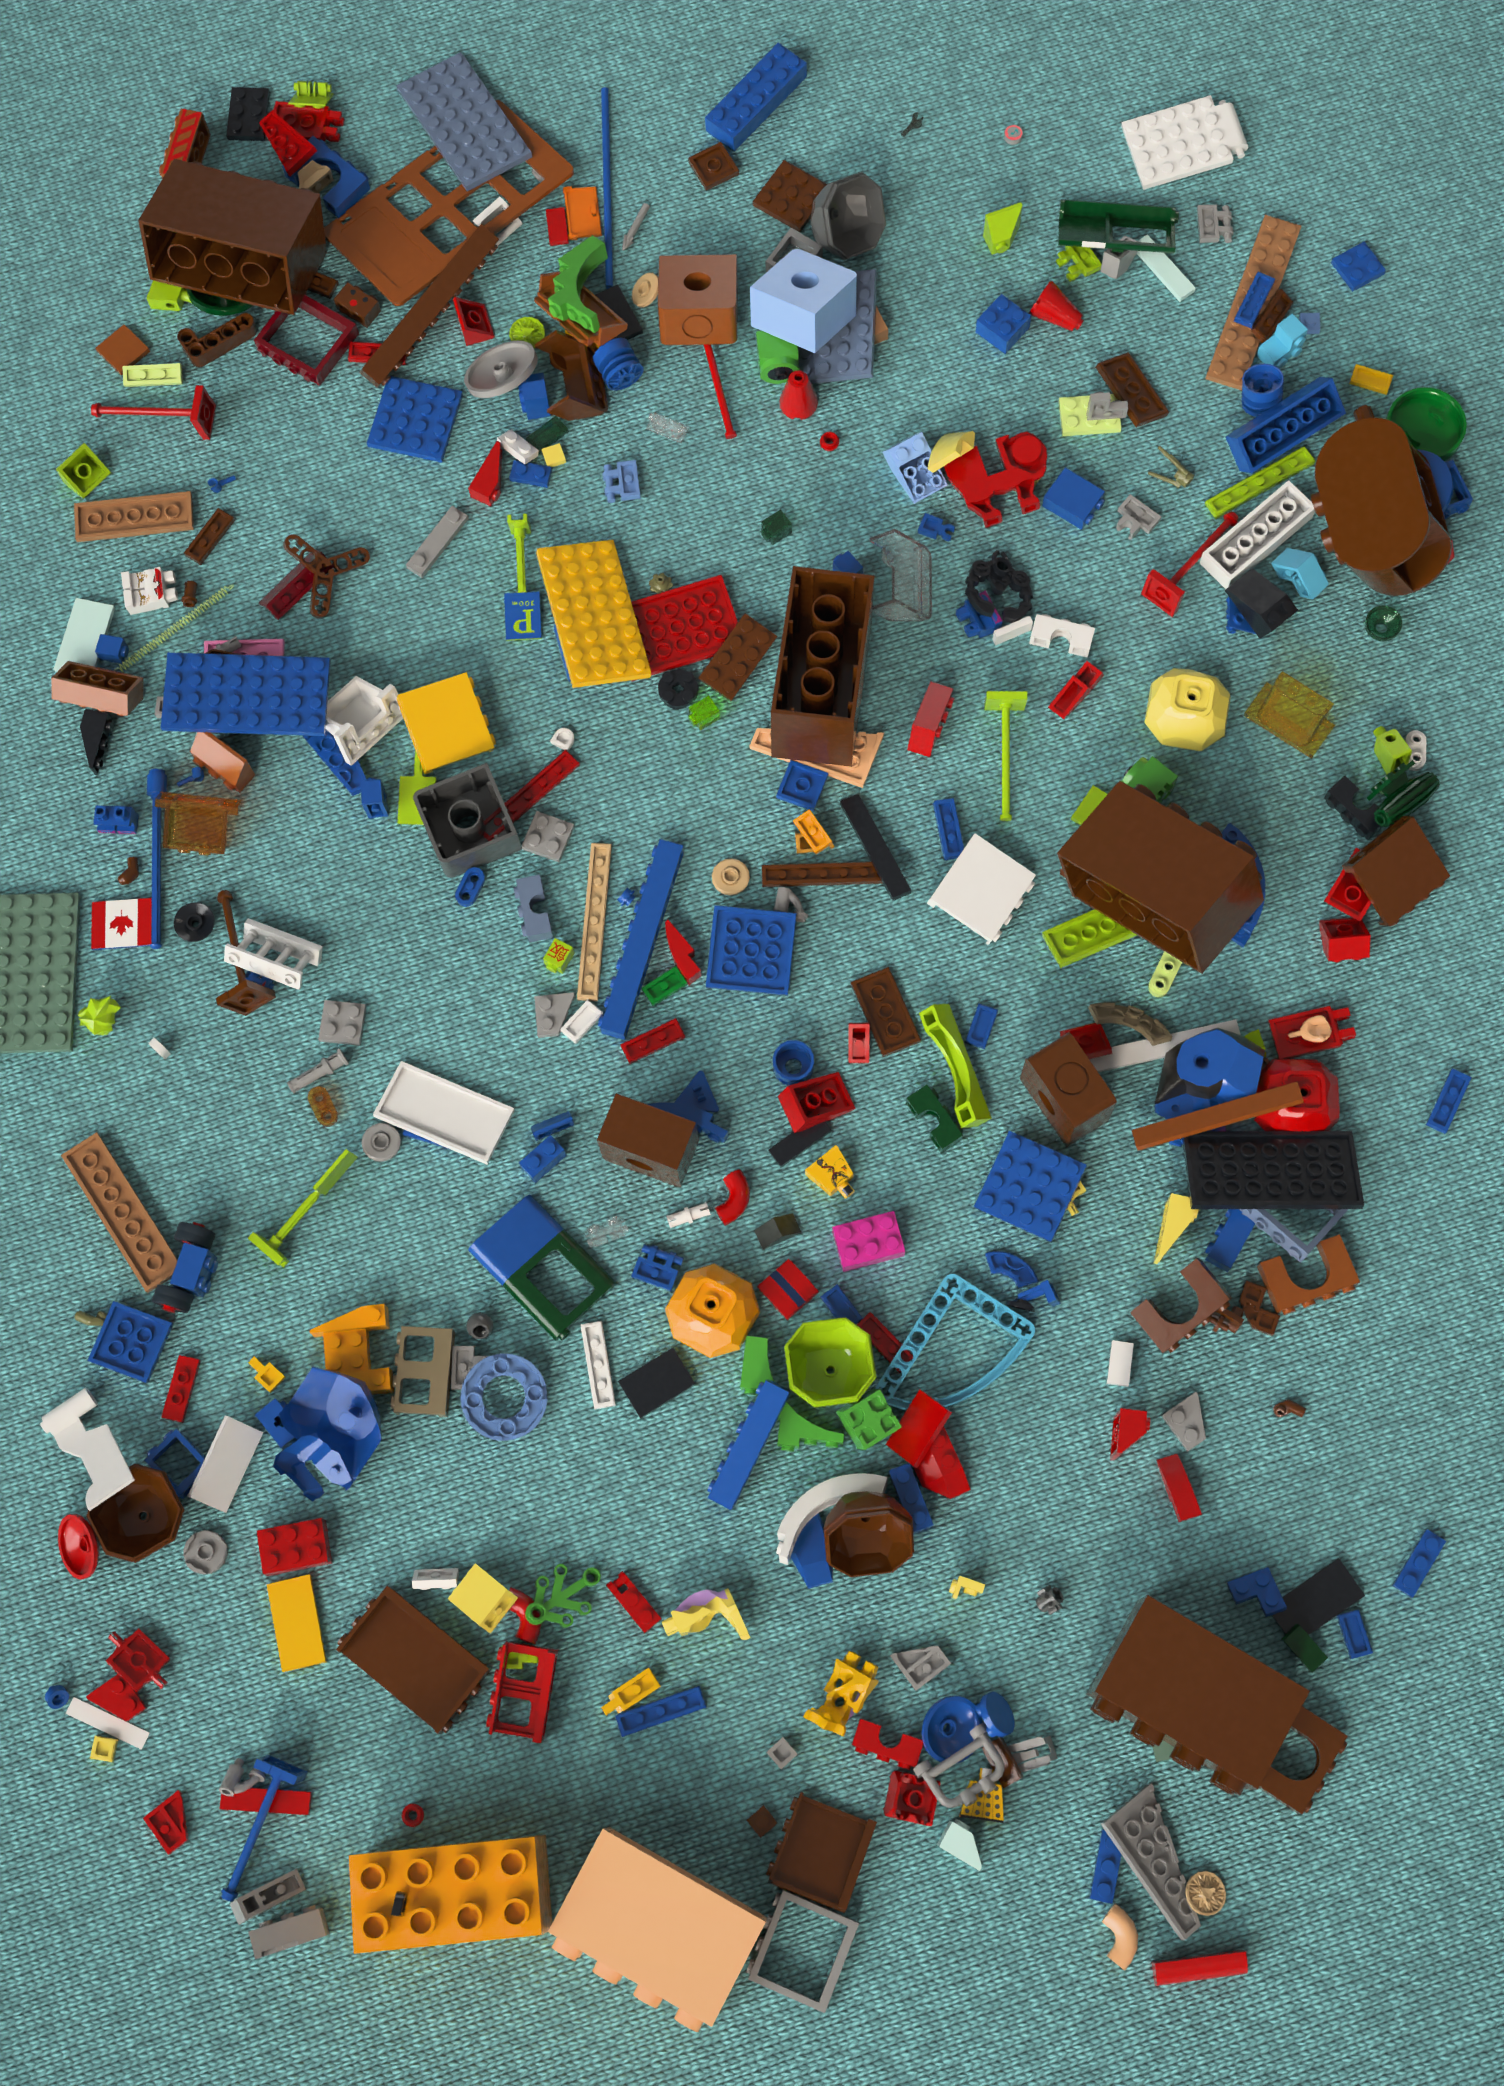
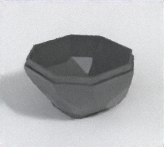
M863 172L828 183L813 200L811 226L816 242L842 260H847L876 248L886 226L881 187Z

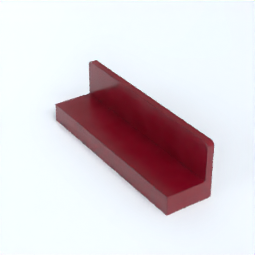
M316 550V551L319 552L322 556H324L326 559H328V558L322 553V551ZM310 552L304 560L313 562V554ZM299 563L259 601V604L266 607L274 618L279 620L312 588L314 574ZM333 564L326 568L322 565L320 572H324L326 575V572L333 568Z

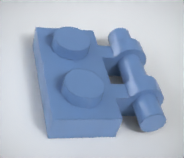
M636 460L617 462V469L612 470L609 464L603 466L604 472L602 475L606 484L604 493L608 503L615 502L616 494L621 495V501L641 499ZM618 478L619 485L614 486L613 480Z

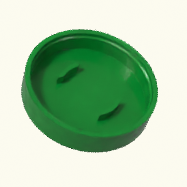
M1427 387L1415 388L1400 395L1393 402L1386 417L1387 420L1396 423L1403 429L1415 449L1434 453L1443 461L1448 460L1456 453L1467 428L1466 416L1460 404L1446 392Z

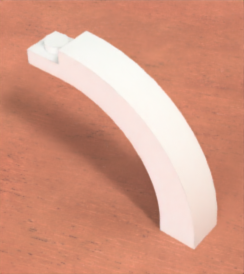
M866 1473L842 1475L826 1480L803 1494L786 1513L778 1529V1540L781 1541L778 1544L776 1554L779 1555L780 1563L789 1564L799 1534L815 1515L837 1504L841 1497L851 1492L868 1491L885 1494L888 1485L887 1477Z

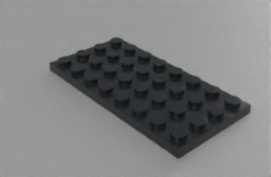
M1205 1131L1182 1138L1191 1209H1363L1364 1207L1352 1131Z

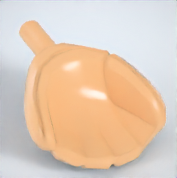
M1318 1015L1304 1021L1300 1031L1288 1033L1289 1038L1302 1036L1307 1041L1323 1042L1330 1037L1332 1031L1326 1018Z

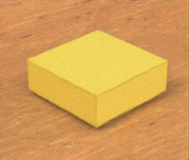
M560 443L541 449L547 466L555 467L566 463Z
M95 1736L90 1758L114 1762L118 1739Z

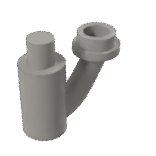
M779 887L773 911L788 913L789 903L792 902L796 909L793 912L797 914L796 921L805 922L808 914L804 913L799 898L792 890Z
M237 1758L235 1763L229 1766L219 1791L226 1796L242 1793L250 1789L257 1782H264L266 1773L253 1768L249 1773L250 1778L239 1783L244 1772L242 1768L244 1761Z

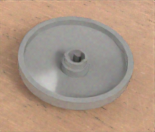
M525 341L502 343L481 354L469 366L464 377V383L470 394L478 398H491L502 395L519 386L532 374L537 365V354L533 346Z

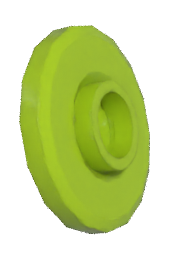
M523 317L512 324L509 336L511 341H525L530 343L535 349V344L545 338V329L538 319Z

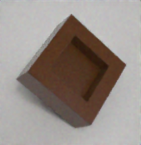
M764 1805L747 1819V1822L760 1838L778 1824Z

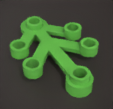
M558 1564L553 1570L555 1579L551 1599L543 1603L545 1589L549 1586V1579L546 1576L538 1577L535 1581L537 1590L534 1603H531L525 1611L527 1621L533 1625H539L546 1620L559 1623L563 1628L570 1627L573 1624V1616L569 1613L560 1615L549 1612L555 1606L578 1611L582 1616L588 1615L592 1609L589 1602H577L567 1598L585 1586H595L601 1579L599 1570L592 1567L586 1569L580 1580L561 1591L564 1576L567 1574L568 1569L564 1564ZM557 1568H562L564 1570V1574L559 1575L557 1573ZM588 1574L593 1575V1582L587 1580ZM540 1579L546 1582L545 1587L539 1585ZM581 1605H586L588 1607V1611L583 1612L581 1610ZM533 1610L539 1611L540 1616L538 1618L532 1615ZM563 1617H568L570 1623L564 1624Z

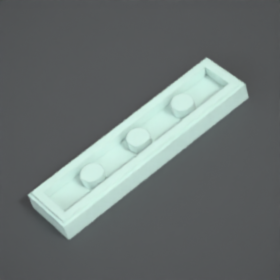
M1148 234L1138 240V242L1155 243ZM1138 251L1136 253L1179 302L1195 292L1196 288L1165 253Z

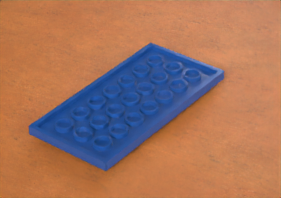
M168 652L161 730L325 736L330 658Z

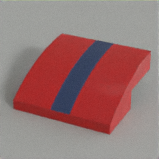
M790 1259L786 1260L757 1286L759 1291L786 1320H789L819 1293L817 1288Z

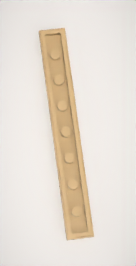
M591 843L577 1000L598 1001L612 844Z

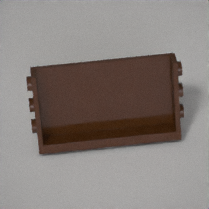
M386 1586L377 1599L372 1598L366 1606L367 1611L363 1616L359 1615L351 1625L353 1629L349 1634L345 1633L337 1642L339 1646L336 1650L343 1653L418 1715L437 1734L447 1733L454 1724L452 1720L456 1714L461 1715L467 1708V1700L471 1695L475 1697L482 1689L480 1684L491 1669L394 1589Z

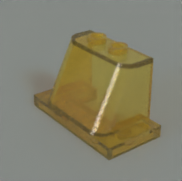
M1283 671L1277 677L1273 686L1266 682L1244 713L1246 718L1311 759L1335 726L1327 720L1334 703Z

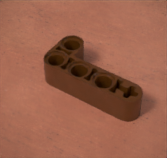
M243 313L200 339L189 328L181 329L177 334V338L191 363L195 367H203L253 338L257 334V327L253 317L248 313Z

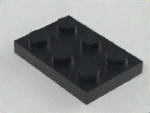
M232 87L226 133L228 140L265 141V133L259 122L268 114L269 88Z

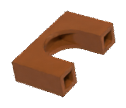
M1340 1234L1322 1240L1316 1245L1326 1268V1279L1319 1288L1308 1290L1295 1285L1286 1271L1281 1256L1261 1262L1257 1266L1276 1314L1283 1312L1284 1315L1295 1312V1308L1301 1305L1307 1308L1315 1305V1300L1323 1298L1324 1301L1336 1297L1335 1293L1340 1291L1346 1294L1356 1290L1355 1286L1360 1283V1280Z

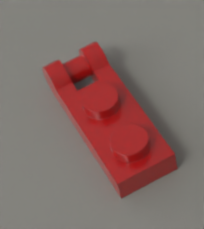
M622 1571L618 1574L619 1577L616 1580L610 1581L606 1586L642 1631L646 1633L662 1618ZM625 1584L628 1589L621 1594L618 1589Z

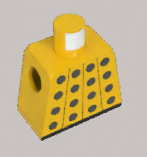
M980 1768L979 1780L993 1773V1769ZM969 1780L967 1788L972 1787L978 1781ZM995 1784L996 1788L986 1795L981 1791L975 1795L978 1800L968 1807L963 1803L959 1817L1003 1823L1002 1785Z

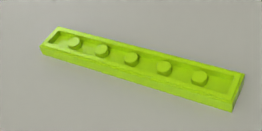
M1303 446L1206 500L1205 505L1213 517L1217 519L1314 465L1315 459L1307 448Z

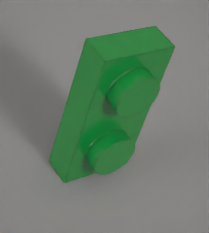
M675 966L641 989L654 1007L688 984Z

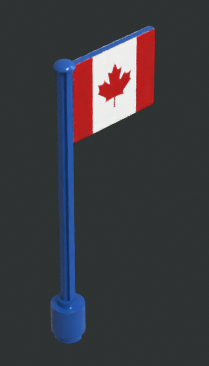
M151 769L147 775V795L152 799V898L92 902V950L150 946L152 949H160L162 947L161 808L162 799L167 796V775L165 770Z

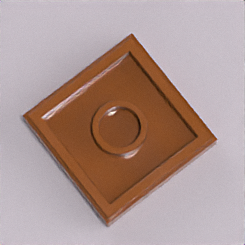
M124 324L95 348L121 376L123 375V366H134L150 352L149 348Z

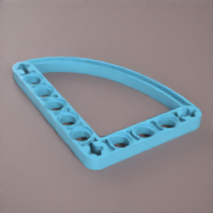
M949 1274L943 1279L875 1389H883L887 1382L883 1381L886 1378L888 1382L896 1385L895 1388L892 1385L887 1391L890 1394L889 1397L884 1396L888 1406L902 1411L908 1409L912 1401L900 1399L893 1395L954 1298L1019 1340L1009 1353L980 1380L955 1394L935 1399L944 1407L958 1404L972 1397L996 1380L1017 1359L1034 1336V1325L960 1276ZM952 1279H955V1284L958 1287H953L950 1290L949 1294L953 1295L952 1298H950V1296L947 1293L942 1292L940 1290L941 1288L944 1291L947 1289V1287L949 1286V1284L946 1282L947 1280L951 1281ZM973 1290L976 1293V1299L974 1301H967L964 1297L965 1291ZM943 1296L947 1301L946 1306L943 1308L937 1307L935 1298ZM989 1301L993 1303L994 1311L992 1313H986L983 1310L982 1305L984 1302ZM1009 1313L1013 1319L1012 1323L1009 1325L1003 1324L1001 1315ZM932 1314L935 1317V1324L932 1326L926 1325L923 1321L924 1316ZM1017 1319L1020 1320L1019 1326L1025 1327L1027 1325L1029 1327L1030 1335H1021L1022 1330L1018 1327L1015 1328V1331L1011 1329ZM915 1332L923 1334L924 1341L917 1344L912 1340V1335ZM904 1350L911 1351L913 1354L912 1360L909 1362L903 1361L901 1359V1352ZM893 1368L899 1369L901 1371V1378L893 1380L889 1375L890 1370Z

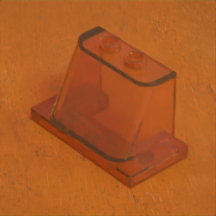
M160 791L155 799V807L165 808L163 848L177 849L179 853L197 851L199 852L198 854L206 856L211 855V853L225 854L229 816L239 814L242 800Z

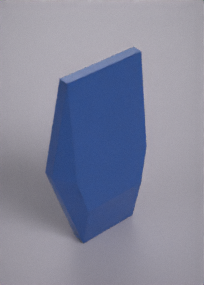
M819 1513L802 1529L791 1555V1559L808 1589L833 1582V1567L826 1562L824 1524Z

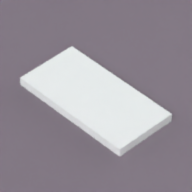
M401 1061L373 1115L375 1118L488 1165L514 1113V1108Z

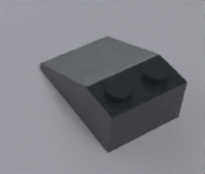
M1253 568L1225 589V592L1259 638L1275 630L1298 611L1285 592Z

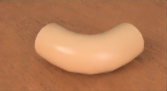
M1115 1903L1102 1920L1115 1935V1944L1107 1954V1957L1123 1970H1126L1138 1949V1933L1134 1921L1125 1910Z

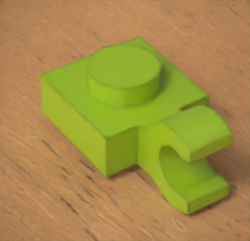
M510 1652L506 1669L523 1670L524 1663L538 1664V1657Z

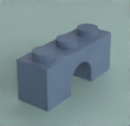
M540 874L516 879L517 886L513 888L515 898H520L521 905L517 906L519 917L524 919V924L521 925L523 937L527 936L529 943L553 938L548 912L536 914L532 911V907L536 902L546 900Z

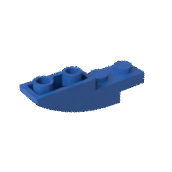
M659 1102L648 1104L696 1122L698 1133L702 1131L708 1134V1138L716 1143H719V1141L725 1143L728 1138V1131L713 1124V1114L705 1110L680 1103Z

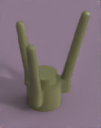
M1158 446L1162 454L1179 469L1174 475L1176 481L1151 471L1148 472V475L1173 484L1178 489L1181 485L1186 488L1195 475L1187 470L1172 454Z

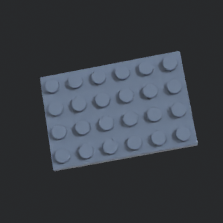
M875 269L854 271L857 274L856 316L816 353L798 346L799 370L807 374L811 384L873 378L877 272Z

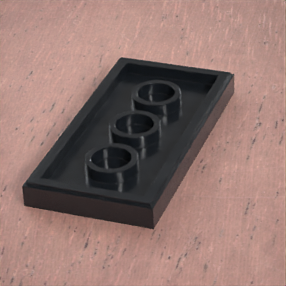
M1338 1558L1284 1595L1282 1598L1287 1609L1271 1616L1285 1635L1296 1624H1299L1310 1635L1363 1598L1365 1594Z

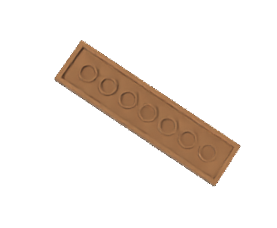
M96 1132L63 1153L61 1157L144 1290L149 1293L157 1285H161L171 1279L178 1259L100 1135Z

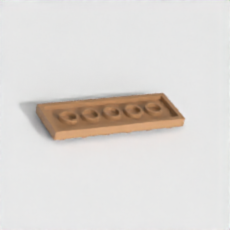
M191 491L74 503L75 539L77 542L194 530Z

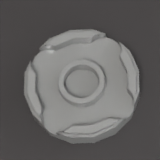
M204 1530L191 1535L186 1541L183 1556L187 1567L193 1572L202 1575L212 1574L220 1570L225 1564L228 1548L224 1538L218 1533Z

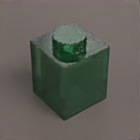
M780 509L761 522L762 530L760 532L766 541L769 540L774 545L792 533V523Z

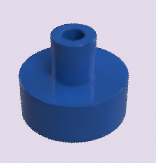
M62 1685L49 1687L45 1694V1701L52 1709L63 1707L69 1700V1693Z

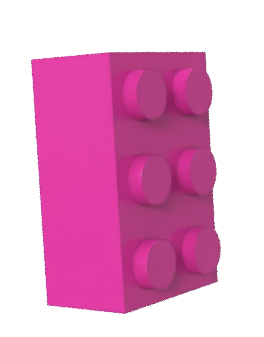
M894 1211L832 1227L843 1272L905 1256V1248Z

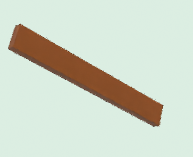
M1294 1082L1132 1130L1137 1151L1298 1105L1304 1103L1298 1082Z

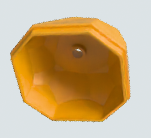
M715 1263L686 1271L665 1307L673 1338L709 1358L740 1350L746 1336H748L760 1314L752 1283ZM713 1301L715 1307L709 1308L707 1306L708 1302Z

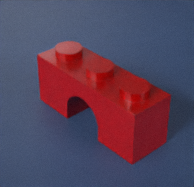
M863 1719L859 1720L852 1746L856 1747V1752L868 1755V1752L877 1754L876 1759L889 1763L890 1759L898 1761L897 1766L910 1770L911 1766H917L923 1747L922 1740L902 1734L900 1742L896 1747L887 1748L879 1740L881 1726Z

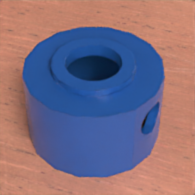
M789 1040L777 1047L773 1055V1072L782 1084L789 1086L807 1081L812 1077L814 1055L805 1043ZM795 1059L801 1063L802 1068L799 1073L790 1074L787 1072L785 1066L789 1060Z

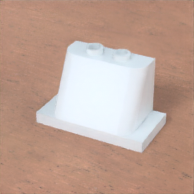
M355 676L328 700L326 730L334 736L346 763L352 766L403 719L396 700L399 694L395 686L389 684L382 690Z

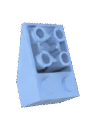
M922 432L916 433L882 452L891 471L914 504L948 486L940 469L934 473L928 470L932 451Z

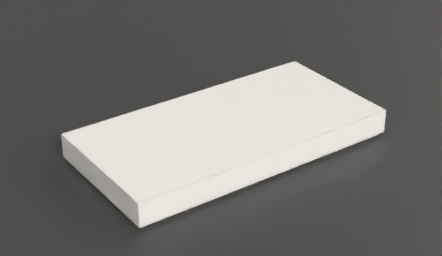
M225 1415L188 1497L226 1513L263 1432Z

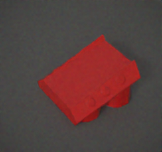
M894 1770L889 1776L890 1782L883 1808L884 1815L931 1827L933 1825L937 1799L923 1777L918 1778L916 1775Z

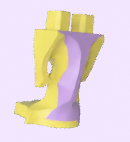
M728 1588L720 1592L707 1589L694 1593L687 1597L677 1609L671 1612L672 1617L662 1621L668 1636L677 1632L681 1636H685L688 1633L703 1631L709 1626L712 1618L716 1614L721 1613L735 1628L741 1640L750 1639Z

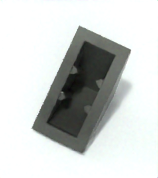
M793 1213L773 1217L754 1230L763 1250L802 1233Z

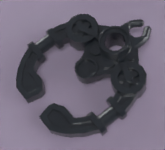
M996 550L992 554L991 561L977 560L972 564L969 575L965 579L967 584L965 595H967L970 603L978 613L991 617L995 606L989 601L982 600L975 586H978L979 582H984L987 579L991 585L992 592L996 595H1002L1007 586H1009L1013 591L1019 592V597L1023 599L1019 603L1018 609L1006 607L1002 611L1003 621L1013 623L1022 619L1033 608L1031 604L1033 594L1029 585L1030 578L1025 572L1015 571L1012 568V564L1004 551L1001 552L1002 557L997 558L1000 551Z

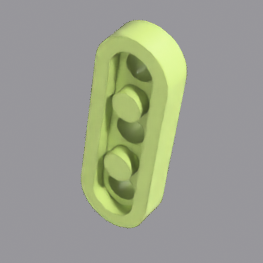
M1164 951L1148 985V990L1153 996L1163 997L1168 993L1182 962ZM1165 965H1170L1172 969L1167 970ZM1158 982L1162 983V984H1163V987H1162V988L1157 987V986H1156V983H1158Z

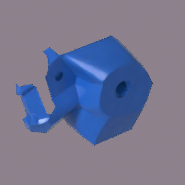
M311 1366L312 1369L291 1401L279 1413L282 1425L297 1440L276 1455L273 1467L280 1475L286 1474L303 1491L305 1497L314 1501L325 1492L305 1467L306 1461L312 1460L314 1465L331 1483L345 1487V1491H347L381 1442L382 1435L379 1409L364 1381L340 1372Z

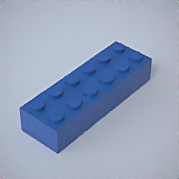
M777 43L705 117L706 132L735 152L807 77V63L783 45Z
M1319 377L1231 432L1225 438L1239 471L1253 473L1346 414L1333 378Z

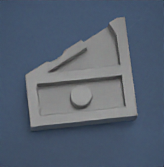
M574 992L534 996L538 1038L560 1035V1029L567 1018L568 1010L575 998Z
M1197 1392L1162 1415L1164 1421L1187 1452L1206 1439Z

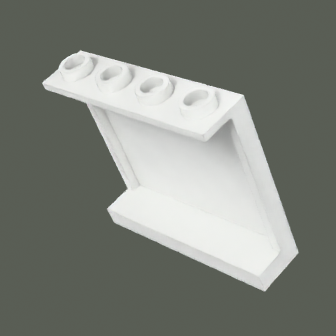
M974 834L927 904L933 908L937 905L985 938L988 945L992 940L996 942L1000 937L1002 931L999 929L1003 924L1007 926L1013 917L1010 913L1014 907L1016 909L1020 907L1024 901L1022 895L1025 891L1027 893L1030 892L1035 884L1032 880L1036 875L977 834Z

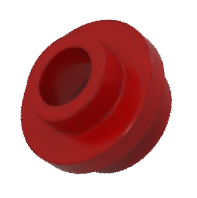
M826 432L820 438V445L826 451H833L839 446V437L834 432Z
M409 1804L402 1811V1820L409 1827L420 1825L424 1819V1810L418 1804ZM411 1811L417 1813L415 1820H412L409 1816Z

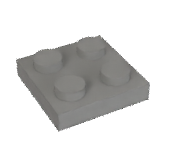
M536 811L521 847L525 851L560 863L575 826L570 822Z
M325 1000L318 1040L320 1042L360 1046L366 1004Z

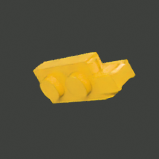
M647 1668L612 1691V1694L608 1696L610 1702L602 1706L601 1709L605 1715L610 1714L614 1710L619 1714L659 1689L661 1685L651 1669Z

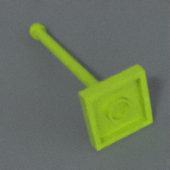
M987 691L984 701V710H1002L1001 821L1012 820V815H1010V711L1025 710L1027 691Z

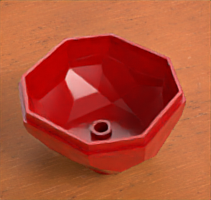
M1272 1059L1260 1072L1256 1093L1298 1082L1300 1090L1306 1092V1096H1302L1304 1103L1256 1116L1254 1121L1265 1131H1330L1339 1121L1338 1078L1316 1059Z

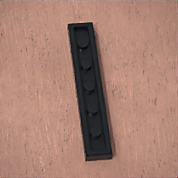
M859 794L841 800L840 806L892 901L911 894V888Z

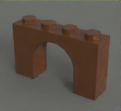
M1196 1258L1180 1271L1198 1296V1310L1191 1320L1185 1323L1170 1321L1150 1298L1143 1301L1130 1312L1162 1353L1167 1351L1172 1353L1181 1346L1178 1343L1184 1337L1187 1340L1197 1333L1195 1328L1200 1324L1206 1326L1214 1319L1212 1315L1219 1310L1222 1313L1231 1305L1229 1303L1232 1299L1231 1295L1200 1258Z
M1302 1706L1291 1729L1312 1744L1316 1753V1764L1313 1771L1304 1779L1292 1780L1270 1766L1259 1789L1297 1814L1307 1813L1313 1804L1311 1799L1314 1793H1319L1325 1783L1323 1778L1326 1773L1330 1774L1336 1765L1334 1759L1338 1753L1342 1754L1347 1746L1345 1740L1348 1737Z

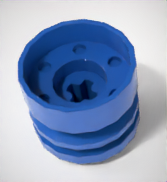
M615 338L600 346L593 356V362L610 390L617 391L631 386L643 373L642 364L634 354L629 341L625 338Z
M1265 363L1256 364L1244 372L1241 402L1242 408L1249 415L1257 417L1283 400L1284 376L1278 367Z

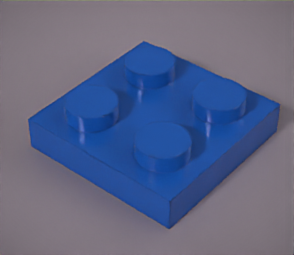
M1365 241L1336 256L1331 261V264L1352 292L1381 277L1386 272V269Z
M790 760L776 798L815 811L827 781L828 773Z

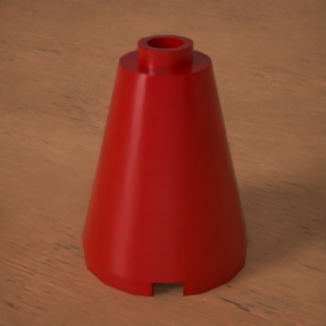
M1051 280L1029 311V314L1069 331H1073L1074 328L1078 330L1084 321L1081 319L1083 314Z
M796 370L790 374L779 399L780 409L790 419H806L813 415L818 405L817 394L807 374L801 370Z

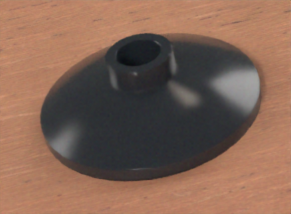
M202 903L186 904L177 911L174 917L176 933L180 938L188 942H198L207 938L215 925L212 911ZM199 922V925L193 927V923Z

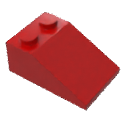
M1356 848L1350 858L1357 854L1360 849ZM1344 869L1324 900L1325 903L1361 922L1372 904L1353 873H1347Z
M839 1072L789 1085L777 1096L794 1133L801 1132L824 1121H830L856 1109Z

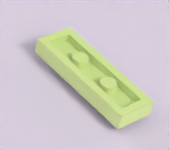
M180 363L123 366V385L125 387L183 384L182 365Z

